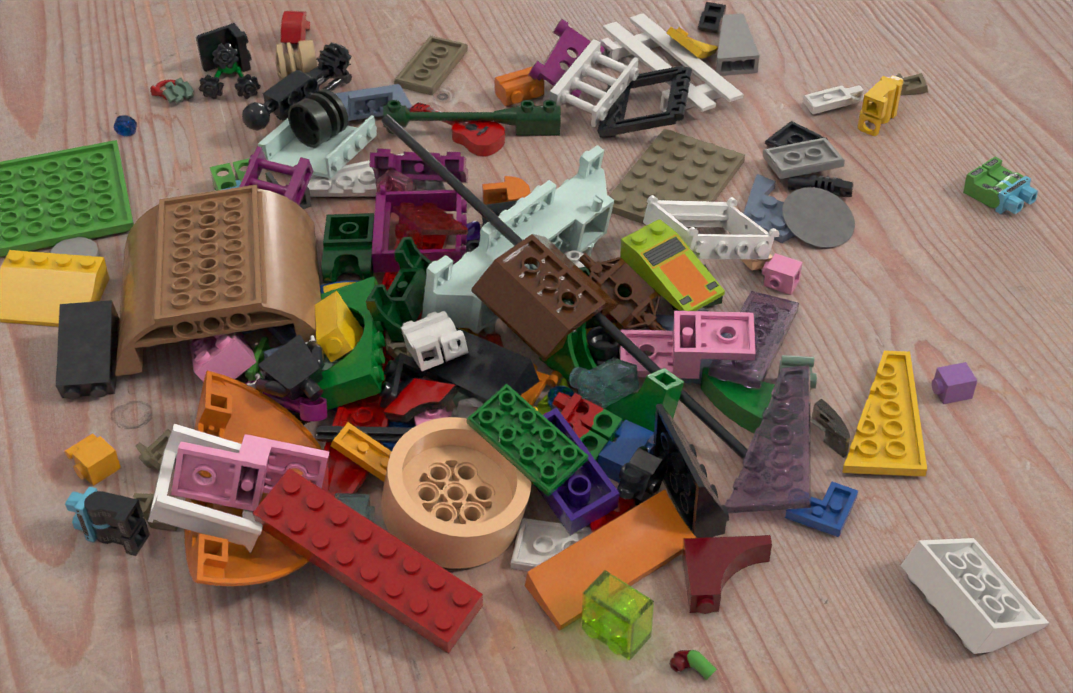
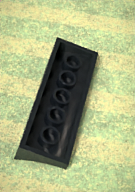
M455 327L456 331L461 330L464 333L468 353L446 362L442 347H440L444 363L429 368L425 375L436 382L453 384L455 386L452 390L469 398H476L483 404L506 384L519 395H522L540 382L530 358ZM460 340L457 341L458 347L461 344ZM427 357L423 361H429L434 357Z

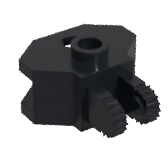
M644 446L639 447L630 461L625 463L619 472L620 482L617 487L620 493L619 496L625 499H635V505L638 506L658 494L667 470V458L664 456L656 457L648 453V448Z

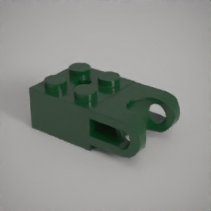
M374 213L326 215L321 263L323 283L336 282L338 277L345 273H356L360 276L361 280L373 277L372 243Z

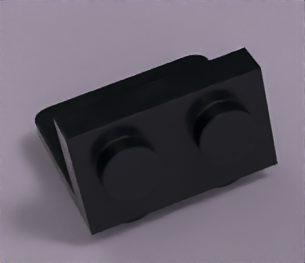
M235 23L199 34L196 37L201 66L205 72L220 67L213 62L215 56L212 53L217 50L219 44L225 46L227 43L238 51V54L235 56L239 58L237 65L241 67V70L243 72L251 70L250 61H252V57L246 45L249 42L248 37Z

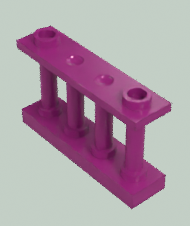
M257 146L255 153L249 158L248 168L239 187L257 185L258 189L283 195L300 205L314 171L309 159L300 157L298 164L293 167L267 160L262 147ZM262 169L292 176L289 185L286 186L258 180Z

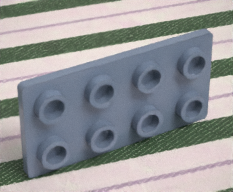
M400 84L335 93L346 108L348 121L369 118L371 115L382 117L383 105H387L391 100L400 101L401 105H406L409 111V108L412 107Z

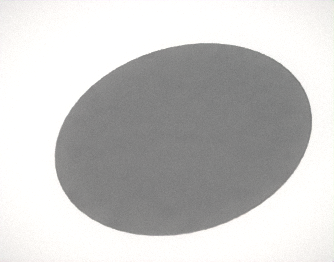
M812 187L801 188L790 193L783 203L782 213L786 225L793 234L808 244L826 248L836 247L847 242L854 232L855 221L850 208L842 199L829 191Z

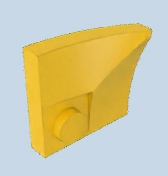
M670 26L666 34L698 58L709 57L718 50V47L715 45L706 44L688 37L689 34L681 27L675 29Z

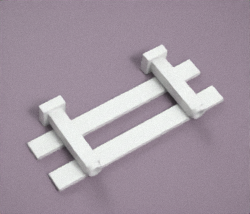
M639 14L630 17L629 21L643 32L634 36L617 22L603 25V30L616 40L612 42L609 38L601 39V45L605 48L602 53L603 56L618 62L620 58L634 55L652 71L672 68L650 50L651 48L661 46L685 67H690L692 72L705 82V84L696 87L690 83L686 109L695 106L703 112L716 107V103L712 101L714 99L723 97L728 102L743 98L742 92L666 34V31L646 15ZM670 89L662 91L660 104L662 112H666Z

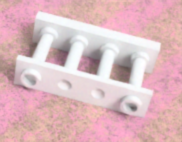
M594 39L550 91V100L555 101L556 105L561 106L562 103L565 104L567 102L591 113V126L593 127L600 120L603 121L608 110L630 82L636 80L639 74L638 58L634 57L628 66L603 56L602 52H600L601 42ZM600 63L622 74L616 79L592 67L594 64ZM589 76L611 87L607 92H604L581 80ZM578 89L601 100L595 106L570 95V93Z

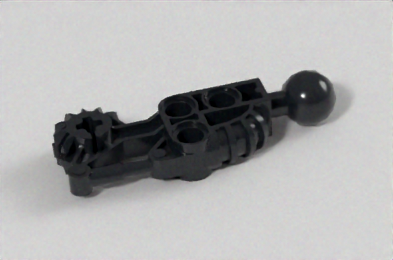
M337 43L325 44L324 50L319 51L320 56L316 58L319 63L316 68L307 73L300 70L292 72L263 93L264 104L253 102L243 109L242 121L245 126L250 130L256 131L264 129L270 121L271 113L279 120L285 121L288 118V111L292 105L319 91V86L329 79L333 80L323 89L331 91L343 83L348 84L352 79V75L347 70L348 66L351 65L349 61L352 57L349 54V50Z

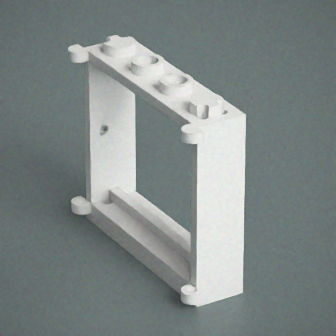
M651 195L647 200L648 204L643 223L649 225L658 219L662 220L677 232L698 259H768L774 237H779V231L775 228L771 229L768 233L736 209L734 206H737V200L733 197L729 198L727 202L663 201ZM694 227H723L732 235L698 234V230Z

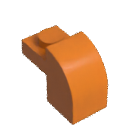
M504 176V182L482 184V196L485 205L516 201L522 197L525 198L531 193L529 185L524 180L513 176Z

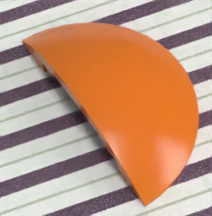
M208 370L206 371L194 430L242 444L246 434L322 450L320 444L310 431L275 400L238 380ZM292 468L298 474H303L301 470ZM198 471V474L201 477H212V475L208 471ZM262 493L260 503L264 500L268 493ZM185 498L187 502L242 517L243 509ZM184 529L186 560L189 572L195 583L214 586L255 585L287 576L310 562L264 530L258 536L250 554L245 545L229 542L225 538Z

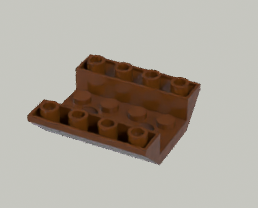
M531 234L496 258L471 289V292L543 361H546L562 349L567 336L598 312L606 316L618 305L552 242L544 236ZM525 264H533L537 269H527ZM569 298L574 302V304L567 305L563 303L562 299Z

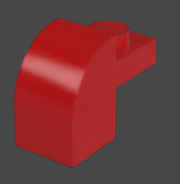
M284 11L281 21L280 42L284 44L289 42L290 44H298V41H304L306 30H310V21L306 20V11Z

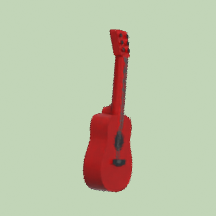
M419 102L409 108L410 112H441L431 108L430 105ZM442 121L452 126L453 142L465 146L474 155L482 157L493 155L505 144V129L499 123L493 121Z

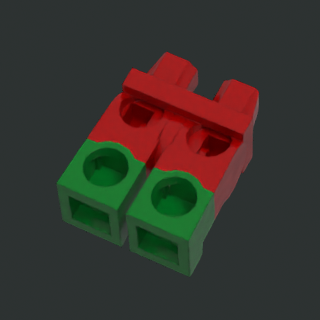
M559 392L552 403V408L555 409L557 407L598 463L599 453L609 440L612 442L615 440V432L622 425V418L586 399H582V396L577 393L570 397Z

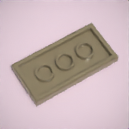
M430 36L394 79V85L400 84L404 89L433 96L468 51V44Z

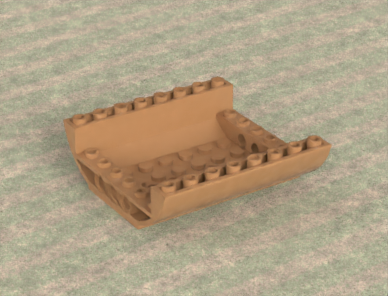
M257 185L159 199L158 205L149 209L136 221L126 239L115 375H132L142 372L143 348L158 344L177 343L184 340L202 339L209 336L258 330L260 328L283 326L294 323L296 336L300 334L305 343L311 340L310 336L312 335L316 340L315 304L321 301L315 225L307 212L287 197L272 191L258 189Z

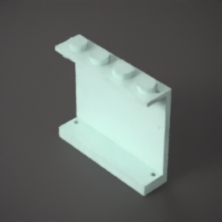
M371 115L358 128L347 126L344 131L313 148L299 141L294 135L287 118L260 141L258 147H262L267 160L293 167L298 164L300 157L309 159L314 171L312 175L331 179L377 136V126L375 125V117Z

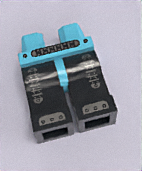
M88 487L84 494L72 492L65 502L67 510L76 513L72 521L74 529L82 530L87 541L95 542L97 539L104 544H120L124 546L127 554L137 556L150 536L138 499L97 491V488Z

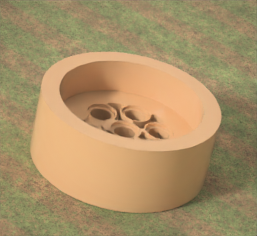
M447 417L433 419L410 429L394 446L388 461L382 491V516L390 534L439 566L445 568L475 567L497 558L514 541L530 496L531 481L467 424L466 418Z

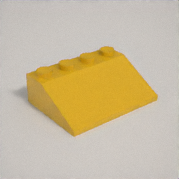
M9 250L0 268V322L59 327L60 304L100 301L110 280L104 257Z

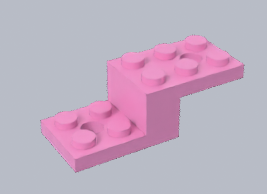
M674 311L673 331L621 330L639 349L652 352L653 354L648 357L661 369H667L678 378L699 379L701 359L755 360L754 313ZM730 333L734 337L724 338L721 334ZM621 346L620 377H646L651 374Z
M246 434L244 435L239 453L180 442L171 495L255 511L259 506L262 493H269L289 468L301 470L303 473L301 476L322 489L329 451ZM198 471H208L212 475V477H201L198 474Z

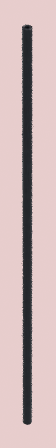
M386 114L382 118L381 122L509 242L515 246L523 240L391 116ZM601 312L592 317L602 329L648 372L654 373L661 369ZM682 389L679 401L769 483L775 477V474Z

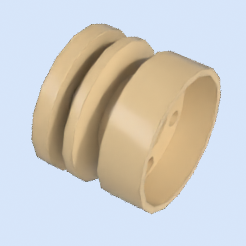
M313 40L298 41V51L293 52L290 42L287 43L288 53H283L282 44H276L275 62L280 81L296 70L307 73L317 67Z

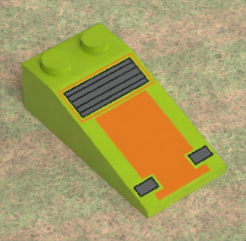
M658 219L621 239L620 257L657 293L679 311H697L725 295V290L677 232L662 220Z

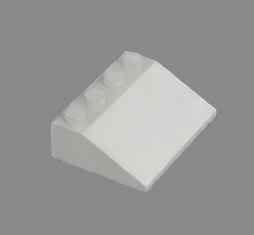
M974 538L919 540L900 565L908 574L909 580L919 587L928 603L939 611L944 617L945 623L954 629L962 639L964 646L972 651L973 654L993 652L1039 631L1049 624Z

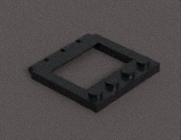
M682 65L638 74L636 80L630 82L608 110L603 121L600 120L597 130L599 137H614L619 134L674 125L677 121L683 120L692 69ZM672 81L666 112L624 120L630 89Z

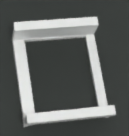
M174 424L163 453L148 522L158 520L159 522L197 533L225 538L229 542L245 545L251 554L255 542L261 534L263 525L255 521L254 511L243 509L242 517H238L167 496L175 458L177 459L180 442L239 453L241 444Z

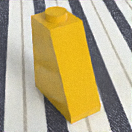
M337 291L315 304L316 341L323 348L324 353L332 363L353 350L360 341L364 330Z

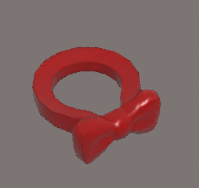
M163 80L157 83L156 86L152 85L150 88L151 95L163 97L167 100L162 93L163 90H160V88L170 81L176 86L175 80Z

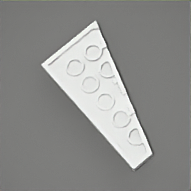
M370 160L345 165L331 179L312 175L308 183L310 197L376 196V192H380L381 185H386V192L446 190L443 182L375 179L373 169L369 167Z

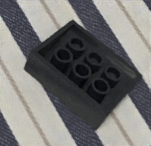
M657 404L653 455L667 458V470L663 483L679 515L696 538L715 537L725 534L726 522L729 521V513L726 506L721 505L718 500L717 489L714 484H710L708 481L706 468L698 462L693 444L688 443L684 433L664 406Z

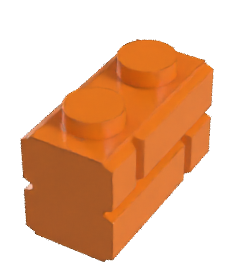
M532 67L495 77V94L505 107L544 95V79L541 78L539 81L528 76Z

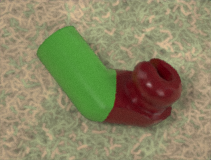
M679 650L674 653V657L669 662L670 667L675 672L680 673L685 668H695L706 680L717 670L697 650Z

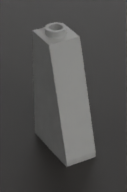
M744 14L723 15L716 72L720 76L758 73L760 55Z

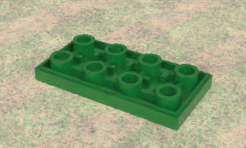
M508 384L503 386L467 418V424L548 497L588 460V455Z

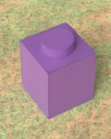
M966 362L938 367L932 380V390L939 396L943 404L973 398L977 379Z

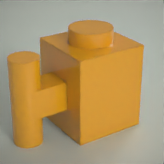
M93 433L64 451L68 459L74 458L76 465L73 468L78 477L82 480H88L93 486L121 469L116 450L101 436L97 438Z

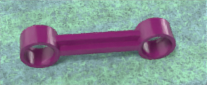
M263 392V394L272 398L284 408L300 413V418L304 421H320L327 418V400L320 397L316 401H310L308 397H299L296 400H291L287 396L282 398Z

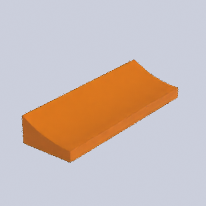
M664 489L529 570L526 576L525 587L560 631L680 556L683 550V539L696 537L685 524Z

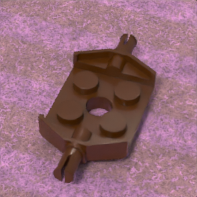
M585 252L578 259L589 270V278L618 304L609 314L624 328L623 330H638L646 327L650 330L666 331L656 321L657 317L655 316L661 296L621 257L603 262H595ZM626 287L630 291V296L626 298L621 297L618 294L617 288Z

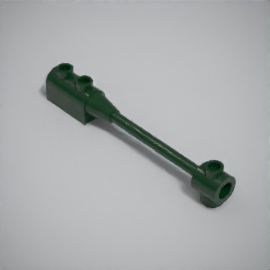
M391 100L387 105H383V117L388 114L403 129L407 127L410 121H494L496 123L516 126V136H560L561 108L560 105H556V102L552 100L544 101L543 105H534L533 101L524 100L521 102V105L494 112H410L406 105H401V102L398 100ZM383 124V127L386 128L388 133L394 134L387 126Z

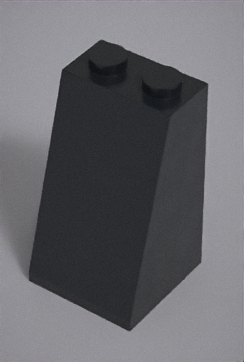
M112 300L60 304L56 388L62 398L78 399L82 396L104 397L107 394H115L119 316Z

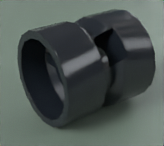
M600 326L592 328L587 334L590 354L603 375L613 373L619 366L620 344Z

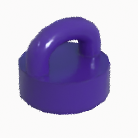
M478 221L468 223L467 229H462L467 232V242L471 240L480 241V223Z

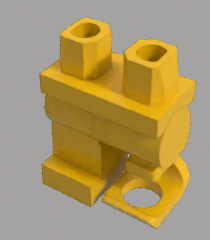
M894 75L890 78L882 76L880 81L864 95L857 125L860 131L877 136L881 124L888 123L890 118L894 119L896 117L903 85L902 78ZM865 121L873 123L875 129H869Z

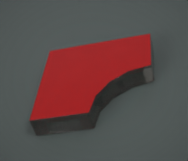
M414 378L383 413L386 419L407 423L413 417L423 412L444 409L458 391L453 384Z

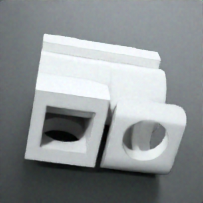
M445 311L440 313L432 312L427 314L424 319L403 323L401 327L406 348L421 371L444 363L440 347H442L446 362L468 353L464 333L461 330L456 331L454 323ZM458 340L461 342L460 347L457 344ZM427 357H434L429 361H423Z

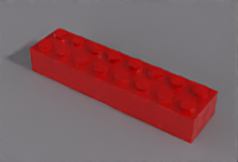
M290 468L253 512L255 521L263 524L262 530L448 654L483 606V594Z

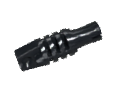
M817 175L810 177L794 176L789 177L788 190L808 187L820 188L838 197H852L853 182L836 177L830 178L826 176L825 178L824 176L817 177Z

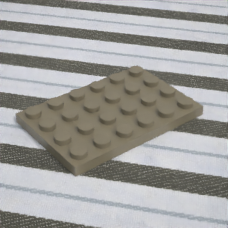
M663 129L609 195L614 200L612 213L644 224L647 200L651 195L663 201L715 202L744 163L745 154L676 133L672 130Z

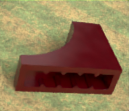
M771 535L684 538L682 561L689 613L709 614L711 612H719L722 589L734 574L748 566L770 562L772 549Z

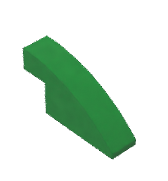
M703 367L701 390L726 417L759 437L789 448L792 447L797 432L799 415L777 409L781 386Z

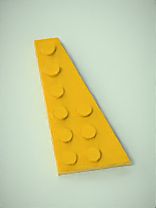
M884 350L842 473L926 477L927 463L910 351Z

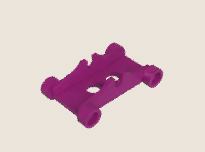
M561 19L553 31L559 39L547 56L546 61L543 64L537 61L528 76L539 81L543 78L555 86L566 73V70L561 68L560 63H565L570 68L591 41L568 26L569 23ZM601 45L600 52L603 53L605 48ZM567 50H572L576 54V58L571 57ZM576 89L570 95L579 98L582 91Z

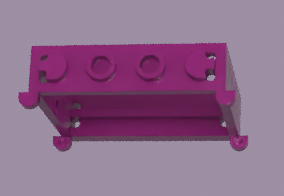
M381 185L380 192H376L372 243L374 273L399 272L400 270L399 264L395 260V250H389L391 213L456 211L455 249H421L419 251L432 262L438 261L445 255L453 260V265L461 260L463 255L467 253L466 245L462 246V244H467V232L462 230L467 229V215L463 214L467 213V201L462 199L455 190L386 192V185Z

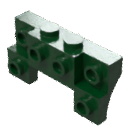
M403 237L395 249L394 256L400 270L388 291L384 285H375L366 300L367 309L370 311L373 320L384 322V328L387 330L391 341H404L401 330L403 323L409 321L416 322L423 309L426 270L432 261L427 259L418 250L412 237Z

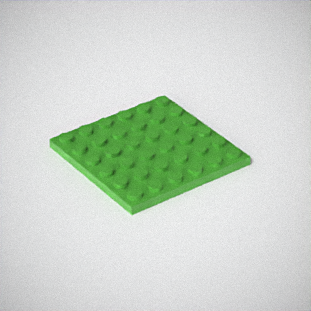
M117 140L0 162V257L7 256L9 250L31 251L53 247L63 240L77 237L91 239L130 231L134 225Z

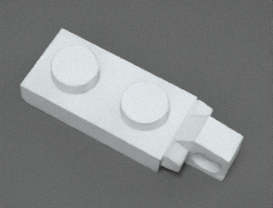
M842 85L803 96V103L812 114L822 113L862 101L864 89L860 85L851 88H844Z

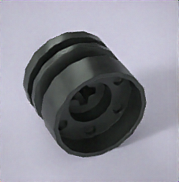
M321 89L292 105L288 111V121L299 141L308 147L314 148L344 131L348 125V114L343 102L335 93L328 89Z

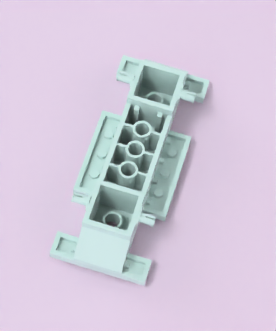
M597 145L590 151H585L579 159L580 166L577 175L570 180H565L558 189H556V184L548 180L543 185L535 187L532 193L525 198H520L510 209L502 211L498 217L523 240L531 234L546 237L563 254L576 250L582 253L586 252L588 256H591L594 244L607 233L614 200L607 195L605 172L601 168L604 150ZM487 222L480 230L479 246L472 252L465 253L457 263L453 265V260L446 255L438 261H433L426 270L422 319L432 312L440 313L445 311L457 328H469L475 334L482 329L487 334L494 332L495 323L499 317L471 292V289L492 262L514 247V245ZM525 264L527 269H537L533 264Z

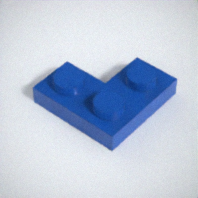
M831 481L823 501L795 491L786 510L785 518L840 537L857 499L859 490Z

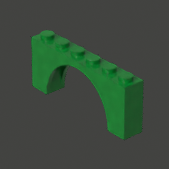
M374 276L321 294V300L337 291L360 326L364 327L363 335L355 348L340 362L323 371V379L317 383L323 390L321 397L327 400V410L382 393V381L385 379L382 370V364L385 363L383 331L386 329L384 328L383 321L373 320L366 306L367 297L374 286L379 285Z
M570 301L564 302L567 305H573ZM586 322L570 333L565 340L563 348L546 361L539 357L542 362L551 369L558 371L568 382L574 384L587 396L601 404L606 410L622 418L623 422L626 419L654 432L657 404H662L672 419L674 418L684 381L667 369L662 368L647 375L638 392H628L616 387L599 371L590 354L586 339Z

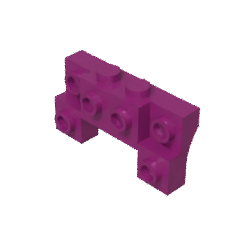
M381 148L377 149V153L370 152L369 167L373 169L375 179L445 182L414 152H403V155H395L391 153V149ZM447 152V156H442L440 153H430L461 183H468L466 158L461 156V152Z

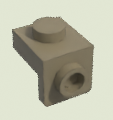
M169 429L149 447L140 442L136 445V448L141 453L139 459L148 468L154 466L160 470L163 453L171 434Z

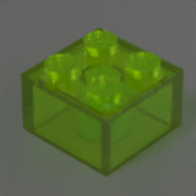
M604 570L583 592L582 629L589 637L598 639L607 645L613 653L631 660L651 638L654 601Z

